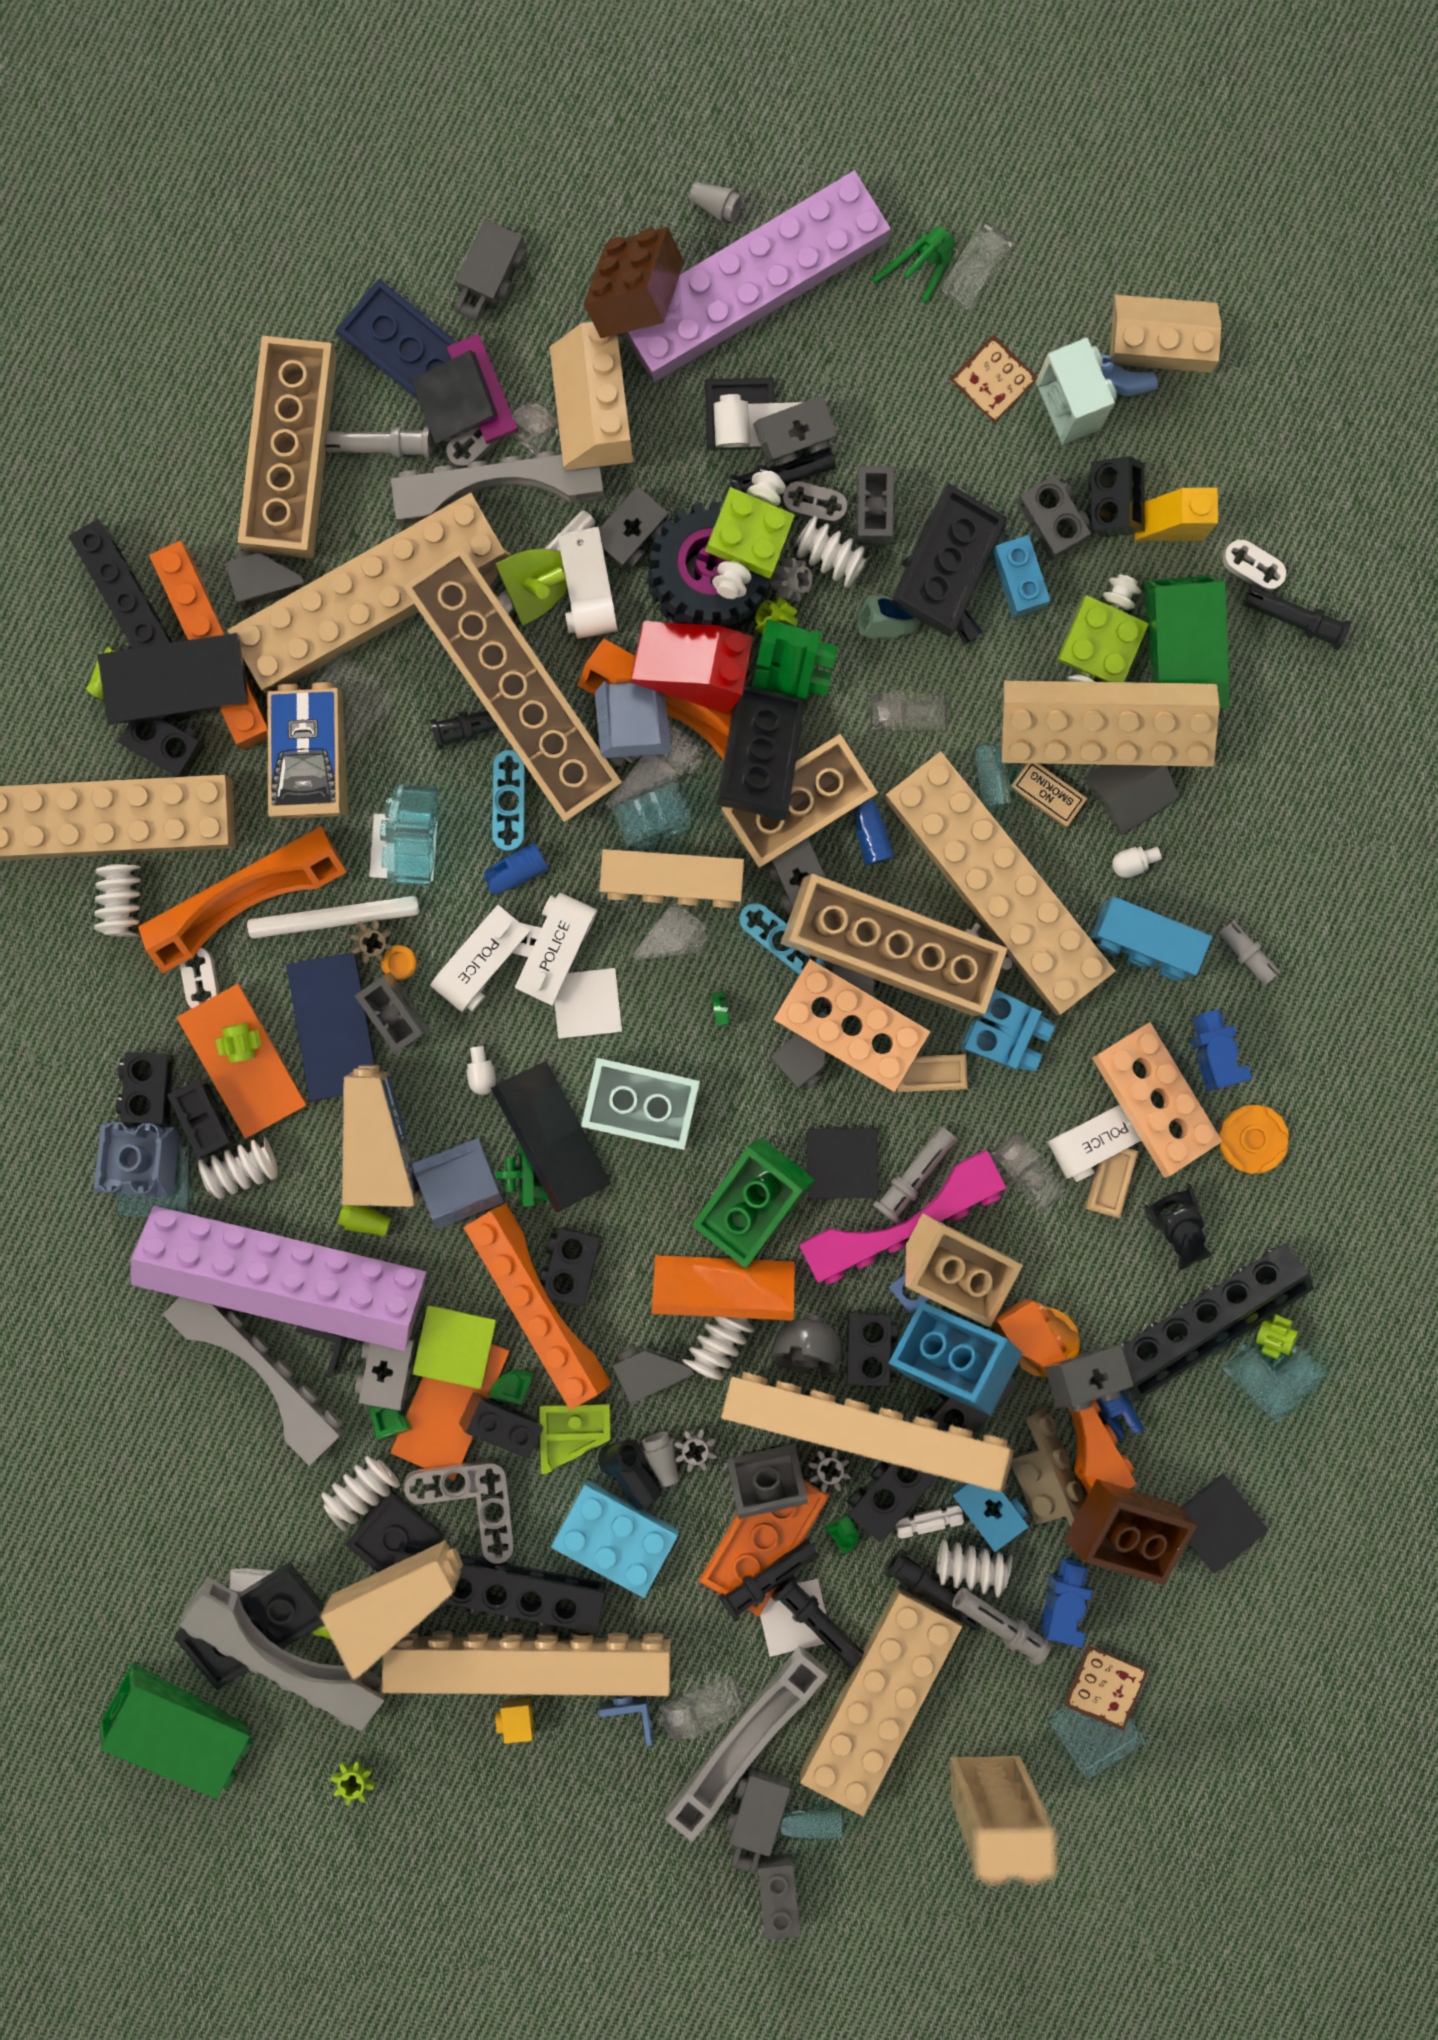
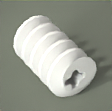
M814 516L799 535L793 549L799 546L797 552L799 559H803L810 553V566H815L822 561L821 572L823 574L834 568L832 576L834 581H838L845 575L844 587L848 589L854 584L870 556L866 559L863 558L865 549L863 545L853 552L851 550L852 538H849L843 544L839 543L841 536L839 530L829 537L828 523L817 529L818 517Z
M110 864L96 869V874L106 878V880L95 884V888L105 892V894L96 896L95 902L105 906V908L94 912V916L104 920V922L95 924L94 930L107 936H139V934L129 930V927L139 924V920L130 917L129 913L140 910V906L130 903V899L140 896V892L130 889V885L141 882L140 878L131 875V871L140 869L141 866Z
M265 1137L264 1147L262 1148L255 1140L251 1141V1152H247L242 1145H238V1156L235 1158L229 1150H225L224 1162H221L215 1154L211 1155L210 1167L202 1159L198 1160L200 1175L207 1191L217 1199H222L225 1197V1189L230 1194L237 1193L238 1183L243 1189L251 1188V1178L258 1185L264 1183L265 1174L271 1180L276 1179L278 1176L277 1162L271 1146Z
M714 1317L718 1322L717 1325L708 1323L704 1325L710 1336H697L698 1341L703 1347L701 1349L690 1347L689 1349L695 1357L694 1361L682 1359V1361L709 1379L723 1380L724 1375L718 1367L730 1368L732 1364L726 1355L738 1356L739 1351L734 1343L745 1345L747 1342L741 1332L753 1333L755 1330L748 1318Z
M366 1456L365 1461L368 1466L366 1470L356 1464L354 1466L357 1475L355 1479L347 1474L343 1475L346 1487L343 1488L334 1483L332 1484L335 1492L334 1497L325 1492L321 1494L326 1512L342 1531L347 1530L346 1522L355 1524L358 1521L357 1513L366 1515L369 1512L367 1503L372 1506L379 1504L378 1494L383 1497L389 1496L391 1493L389 1485L394 1488L400 1486L395 1474L382 1460L378 1459L375 1461L371 1457Z
M943 1539L938 1551L935 1572L939 1574L941 1585H945L950 1576L953 1577L954 1588L958 1589L964 1579L967 1580L969 1591L972 1592L976 1583H980L982 1594L986 1595L990 1586H994L995 1595L999 1598L1008 1584L1013 1555L1010 1554L1004 1563L1002 1552L996 1551L990 1560L989 1550L983 1548L976 1557L974 1546L969 1545L965 1552L962 1553V1547L959 1542H955L949 1551L947 1540Z

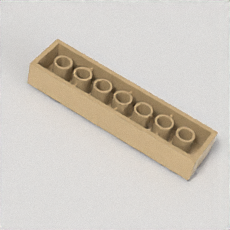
M470 492L227 630L229 634H239L242 657L260 689L268 696V691H277V685L294 683L418 613V608L403 588V585L458 547L462 546L481 576L490 572L492 568L496 567L495 563L507 558Z
M462 546L403 585L413 603L564 822L622 783L606 758L601 756L600 749Z
M941 751L885 795L884 801L996 942L1008 948L1007 956L1055 1016L1061 1015L1115 972V969Z
M226 775L0 786V861L236 849L233 780Z
M745 1372L742 1373L741 1379L731 1377L721 1416L722 1419L995 1491H1005L1014 1454L1013 1449L1007 1448V1440L985 1435L982 1442L972 1439L973 1432L950 1426L948 1432L937 1430L938 1422L915 1417L913 1423L903 1421L904 1414L880 1408L879 1414L869 1412L870 1405L846 1398L844 1405L836 1404V1396L811 1390L810 1396L801 1395L802 1387L780 1381L776 1382L775 1387L767 1386L768 1378Z
M411 1630L383 1655L382 1693L669 1696L671 1639H664V1635L660 1633L643 1634L642 1639L629 1638L627 1633H609L607 1638H593V1633L589 1635L573 1633L572 1638H558V1633L540 1632L537 1633V1637H523L522 1632L510 1631L503 1632L502 1637H488V1632L471 1631L467 1632V1637L453 1636L451 1631H434L432 1636H418L417 1631Z
M950 1757L951 1801L977 1879H983L985 1883L989 1884L1005 1883L1006 1878H1022V1881L1027 1883H1041L1045 1881V1877H1055L1054 1829L1021 1757Z

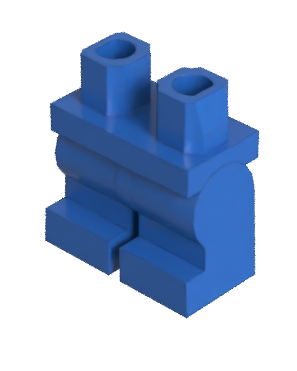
M1220 1009L1193 1017L1192 1021L1197 1036L1189 1040L1192 1049L1198 1047L1197 1060L1206 1092L1251 1080L1252 1077L1248 1066L1238 1068L1236 1061L1238 1046L1231 1038L1236 1036L1234 1025L1225 1027Z
M1061 1557L1058 1575L1049 1574L1047 1585L1050 1589L1046 1596L1039 1630L1048 1640L1083 1648L1086 1633L1077 1624L1085 1614L1086 1604L1084 1600L1090 1601L1092 1590L1085 1584L1088 1567L1083 1566L1082 1562Z

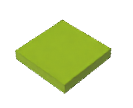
M427 1305L412 1375L482 1389L497 1319Z

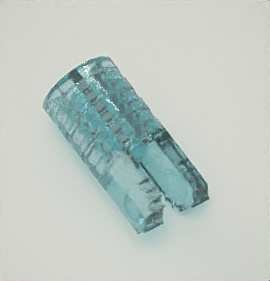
M980 744L976 748L975 757L978 771L977 778L981 792L980 797L983 805L989 809L1013 804L1006 763H1002L1001 746Z
M806 1808V1811L784 1812L779 1825L781 1835L788 1836L789 1838L790 1836L793 1838H806L807 1841L842 1840V1809Z

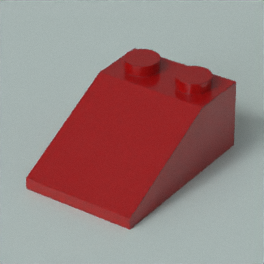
M644 621L641 626L630 683L729 715L743 693L753 636L719 625Z

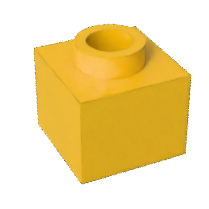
M531 1698L503 1701L500 1708L501 1712L495 1713L497 1734L503 1733L504 1744L532 1741L535 1729Z

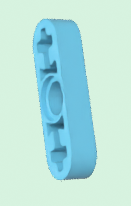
M505 750L499 753L493 763L492 837L496 846L505 852L517 851L525 840L526 766L518 754L512 750ZM507 758H512L513 762L519 765V769H515L512 772L513 783L520 781L519 787L513 785L499 787V781L507 783V774L505 770L500 769L501 764H506ZM505 792L516 793L519 797L517 808L512 811L503 810L499 804L501 795ZM499 815L507 818L519 816V822L512 820V831L518 833V839H512L511 845H506L505 840L499 838L500 833H505L506 821L502 820L499 822Z
M752 903L747 905L740 914L741 928L795 973L800 975L802 972L801 967L803 966L802 960L795 956L793 962L786 958L796 949L790 948L786 951H778L772 944L773 936L777 932L785 931L787 924L762 904ZM759 910L763 913L761 920L767 926H770L772 920L778 924V926L771 929L766 940L760 937L765 932L758 925H755L753 928L748 927L749 918L746 916L748 912L755 914ZM801 952V953H802L803 955H805L806 957H810V956H811V955H809V954H806V953H804V952ZM817 958L816 963L825 967V960Z

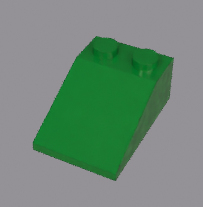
M761 1137L746 1148L692 1226L746 1269L798 1206L816 1180Z

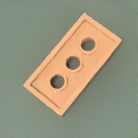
M811 959L808 960L773 1019L892 1092L896 1091L930 1033L929 1030ZM823 997L830 1002L831 1012L827 1017L819 1018L813 1014L811 1006L816 998ZM850 1015L856 1016L861 1022V1030L855 1036H849L842 1030V1021ZM877 1034H885L891 1039V1049L886 1054H879L872 1047V1040Z
M1151 1022L1141 1026L1092 1057L1164 1178L1176 1173L1223 1142ZM1134 1061H1139L1145 1067L1146 1073L1143 1079L1134 1074ZM1153 1091L1159 1092L1163 1097L1164 1104L1161 1109L1155 1107L1151 1102ZM1171 1121L1177 1122L1181 1127L1182 1134L1179 1139L1173 1137L1169 1131Z

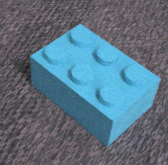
M587 1479L558 1531L551 1548L645 1598L678 1537L679 1529L643 1509L637 1510L632 1503Z

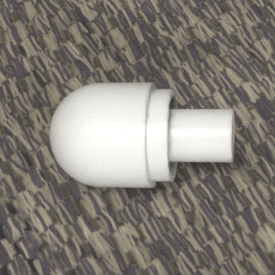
M1132 847L1117 853L1113 859L1112 867L1118 876L1130 878L1144 873V871L1149 869L1148 864L1162 860L1158 847L1143 851L1142 847Z
M484 1046L471 1047L472 1063L467 1064L468 1069H466L468 1084L474 1093L486 1095L496 1085L494 1065H492L491 1060L486 1061Z

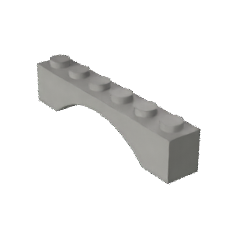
M553 451L536 454L534 459L522 460L520 456L503 458L501 460L502 463L488 465L487 461H475L468 463L467 468L454 469L453 466H439L434 468L432 473L419 474V471L416 470L404 471L398 474L399 477L390 478L395 516L400 527L411 526L470 492L473 494L479 490L506 485L539 488L553 493L569 503L605 499L601 468L598 466L564 471L562 455H557Z
M180 1297L162 1314L187 1340L202 1341L222 1347L241 1357L258 1372L269 1386L278 1404L283 1421L285 1442L309 1466L344 1433L340 1428L342 1425L341 1420L331 1410L327 1409L324 1411L316 1403L318 1397L308 1386L303 1384L300 1387L292 1379L291 1376L294 1373L291 1368L281 1359L275 1361L267 1353L269 1346L258 1335L254 1334L251 1336L242 1327L245 1322L234 1310L229 1309L227 1311L224 1307Z
M209 1577L205 1579L184 1609L179 1626L185 1629L190 1636L197 1639L201 1638L216 1647L221 1654L232 1656L246 1664L252 1672L265 1675L275 1681L283 1690L296 1693L306 1699L311 1706L327 1711L346 1726H353L362 1731L385 1700L386 1693H382V1678L368 1670L359 1677L352 1679L345 1665L319 1664L301 1659L279 1648L254 1626L245 1612L238 1594Z
M799 1645L667 1806L665 1820L693 1842L716 1814L730 1791L762 1749L782 1726L807 1703L828 1677L827 1667Z

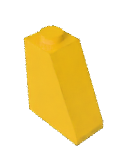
M1181 488L1146 501L1145 532L1134 533V541H1204L1218 524V488Z

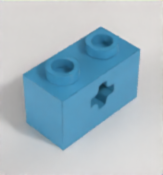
M1029 535L996 545L992 552V558L1012 618L1016 619L1046 609L1050 603V598Z
M960 1482L950 1490L952 1496L994 1552L998 1551L1029 1527L1023 1520L1028 1513L1016 1497L1009 1501L1003 1492L965 1482ZM989 1499L994 1503L998 1502L996 1506L999 1511L995 1514L990 1510L986 1511L987 1506L985 1502Z

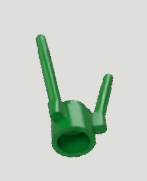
M934 227L928 235L923 234L915 244L873 276L872 282L877 283L919 250L921 255L904 273V277L906 279L910 278L925 261L931 264L939 262L922 297L924 303L928 302L945 267L953 259V256L949 253L955 246L953 237L943 228Z

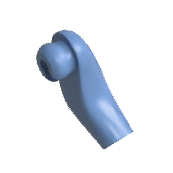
M1101 356L1103 366L1100 368L1105 380L1109 378L1112 381L1117 394L1129 397L1157 389V378L1154 372H1129L1113 363L1111 356Z

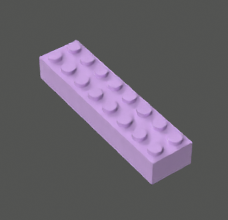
M854 170L680 274L664 323L625 332L623 335L650 379L655 383L885 245L889 241L891 228Z
M153 1206L131 1257V1285L406 1351L423 1299L426 1271L158 1206Z

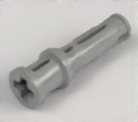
M395 427L391 429V432L327 430L325 436V445H329L326 447L327 453H391L395 458H402L403 455H423L425 459H431L433 452V438L429 427H424L423 430H403L402 427Z
M940 1126L901 1177L893 1178L890 1189L879 1202L875 1201L872 1206L897 1225L903 1210L911 1201L917 1200L919 1194L917 1190L958 1139Z
M961 1588L955 1595L952 1602L953 1608L958 1609L980 1625L1003 1638V1642L1008 1649L1012 1651L1016 1649L1026 1655L1029 1662L1035 1666L1041 1664L1046 1659L1052 1647V1640H1048L1044 1635L1040 1636L1029 1629L1027 1622L1012 1620L995 1607L969 1592L966 1588Z

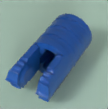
M874 800L865 801L854 808L853 811L857 828L856 836L859 840L858 843L859 847H861L865 866L895 858L889 841V835L886 831V824H883Z
M534 842L530 846L522 848V850L505 857L504 860L486 869L484 880L488 883L489 892L491 891L495 895L517 885L519 886L523 882L529 881L531 878L548 871L549 868Z
M1121 1390L1122 1397L1102 1402L1101 1397L1095 1399L1100 1407L1103 1419L1115 1433L1118 1442L1125 1439L1124 1430L1117 1418V1415L1121 1413L1134 1433L1138 1434L1145 1431L1124 1390Z

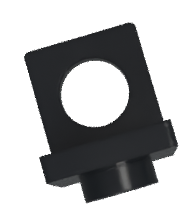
M297 1325V1332L335 1343L326 1377L332 1378L335 1376L347 1337Z

